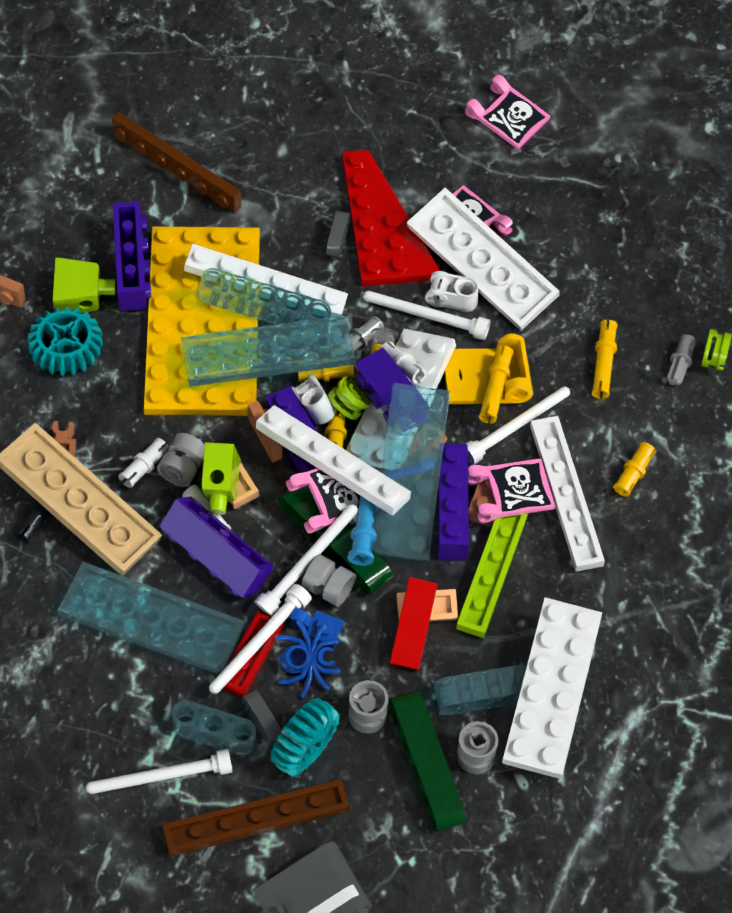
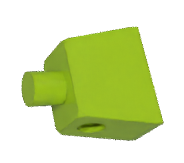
M55 258L54 310L57 307L60 311H64L68 305L70 311H74L78 307L81 313L97 311L100 305V295H116V279H101L100 268L97 263Z
M205 442L202 491L206 499L210 500L209 513L226 514L227 502L236 501L241 459L234 444Z

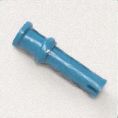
M361 495L356 527L353 528L350 535L353 540L352 549L348 552L347 559L352 564L367 566L374 561L372 546L377 538L374 530L376 505Z

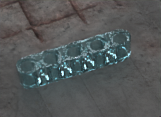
M215 268L203 271L196 289L198 299L206 304L310 335L321 334L331 315L330 306L322 300Z
M527 664L449 676L434 682L433 687L440 714L455 715L517 704Z

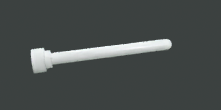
M366 291L363 294V298L367 302L469 330V334H473L474 338L485 341L490 328L491 320L483 317L470 320L372 291Z
M561 387L484 439L467 442L468 464L475 465L481 461L487 449L568 397L570 389L568 387Z
M349 505L272 591L268 590L265 594L261 593L254 602L263 612L272 617L280 609L278 605L281 603L280 599L308 569L312 561L326 549L358 512L357 506Z
M294 584L288 590L284 605L209 685L211 693L217 694L289 617L294 608L304 609L312 598L302 586Z
M229 750L216 751L217 754L211 755L210 759L87 783L86 791L89 794H95L213 770L214 773L220 772L221 775L233 773Z

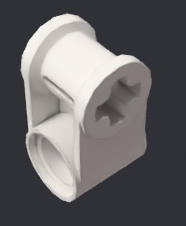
M443 271L432 273L430 278L432 284L430 290L425 295V301L428 304L462 312H470L477 307L478 283L475 279Z
M313 374L308 375L309 379L295 388L292 387L311 420L315 424L320 425L329 422L333 418L335 409Z

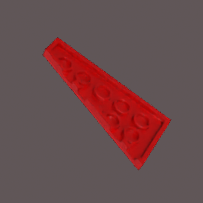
M369 150L342 152L361 287L430 281L432 273L440 271L424 242L407 227V222L410 219Z

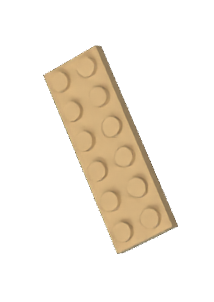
M36 423L0 453V468L121 576L160 541L162 537L160 532Z

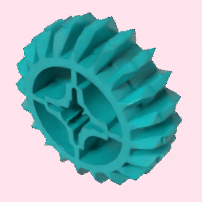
M68 305L64 311H60L56 307L54 313L45 311L44 318L37 317L36 324L31 325L30 333L27 337L29 353L32 355L35 364H39L42 371L49 368L51 375L60 371L62 377L69 371L75 376L77 369L85 372L86 364L94 366L95 358H99L100 349L103 346L102 331L98 327L96 319H91L88 312L81 314L79 307L74 311H70ZM82 334L87 338L84 344L79 342ZM47 338L51 339V345L48 348L44 345Z
M320 698L309 700L300 710L296 711V714L290 718L287 725L283 727L284 729L281 734L278 735V739L273 744L271 751V761L278 769L291 777L300 775L327 748V744L337 730L340 714L332 705Z

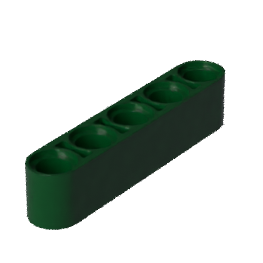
M308 485L292 492L287 490L278 497L282 509L314 542L330 527L327 526L316 532L307 533L304 523L308 522L313 516L321 515ZM347 524L326 547L324 552L338 567L342 566L355 573V584L365 594L371 595L392 579V571L373 549L374 561L370 565L359 566L348 561V552L352 549L353 540L350 535L353 529Z
M415 690L389 698L394 722L434 830L439 832L465 824L466 815L420 691Z

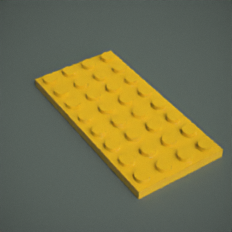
M152 227L150 267L152 298H149L144 415L248 416V404L257 401L259 295L186 272L184 267L192 244L259 265L260 228Z

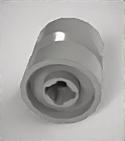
M177 433L168 447V452L164 454L158 464L157 471L165 480L181 487L189 486L197 473V468L204 461L205 444L190 434Z
M319 554L309 565L302 580V587L315 595L322 593L324 600L339 607L351 592L356 580V574L342 566L335 568V562Z
M369 680L362 681L356 684L350 692L348 719L352 727L361 733L370 734L377 732L386 722L388 694L381 684Z
M479 721L471 722L464 726L460 732L456 759L462 770L469 774H483L490 770L495 762L498 736L491 725Z

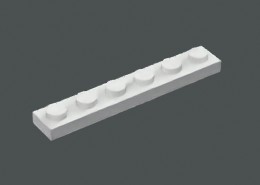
M195 244L191 246L184 267L186 272L339 321L348 293Z
M275 405L256 421L257 430L393 516L410 500L411 491Z
M554 416L532 420L530 428L539 457L542 460L575 571L603 567L605 560L559 417Z

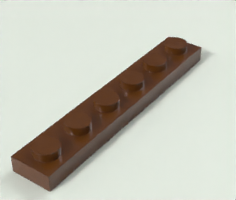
M118 112L112 118L113 134L119 141L126 142L135 148L139 154L146 155L155 161L160 168H166L175 174L180 181H186L195 187L200 194L209 196L220 207L227 208L233 213H236L241 208V191L122 113Z
M342 779L165 823L162 824L169 856L172 857L349 812L350 806Z

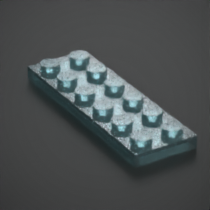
M346 315L181 337L189 387L355 364V354Z
M400 383L392 384L381 473L411 491L410 500L393 516L378 506L376 507L374 530L377 538L373 543L372 549L378 555L429 561L450 391Z
M82 562L58 608L59 616L218 675L225 669L245 626L244 621L85 562Z

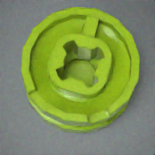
M710 329L701 363L702 367L715 366L716 370L723 371L724 367H720V365L725 366L732 336L731 333L719 334L717 330ZM714 337L716 339L713 344L711 359L707 360L712 343V338Z
M345 376L338 382V387H334L329 392L328 397L340 413L349 419L357 420L362 415V410L368 409L372 403L367 390L362 391L354 379L350 378L347 380L348 378Z

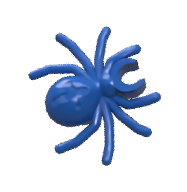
M297 619L296 624L301 629L306 644L302 639L290 635L276 636L275 639L277 641L288 640L299 644L285 648L279 657V662L285 671L289 673L301 672V674L291 679L279 680L277 683L278 685H290L303 679L307 674L304 689L300 694V698L304 699L309 690L313 673L321 687L328 691L330 687L324 682L318 670L323 674H339L341 672L339 668L330 669V667L336 664L335 661L326 662L323 660L326 653H335L331 647L324 646L337 645L339 640H325L317 645L322 632L327 627L326 624H322L311 644L306 627L300 619Z

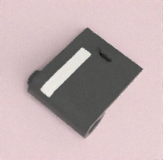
M329 842L320 846L253 890L265 913H369L373 907L336 842Z

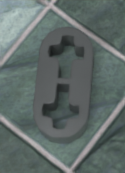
M336 211L328 238L326 255L340 258L349 227L350 213Z
M254 690L242 696V702L248 715L266 743L270 745L276 742L282 730L259 692Z

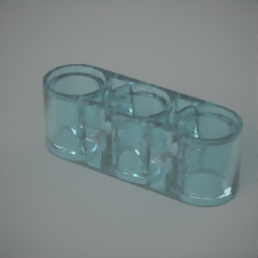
M186 700L178 702L172 708L173 729L180 737L220 750L228 749L230 753L240 756L249 755L256 748V728L248 719ZM183 716H190L193 718L189 722L179 721V718ZM211 725L221 727L218 731H210L207 728ZM246 734L250 738L241 741L236 739V736Z

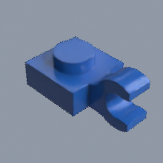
M294 608L289 626L301 630L296 624V620L300 619L306 627L312 642L319 627L322 624H326L327 627L322 632L317 642L318 645L321 641L338 639L344 620L320 611H316L314 617H311L304 610ZM328 645L324 647H331L333 649L335 645Z

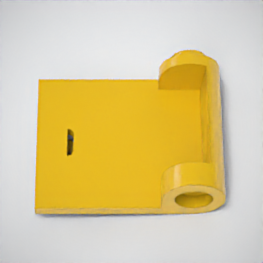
M507 334L500 338L497 343V347L501 345L503 347L501 353L504 351V346H508L514 351L509 366L510 378L505 382L500 404L523 403L533 396L525 341L520 335ZM496 348L454 349L444 371L449 404H483L489 381L488 370L493 365Z

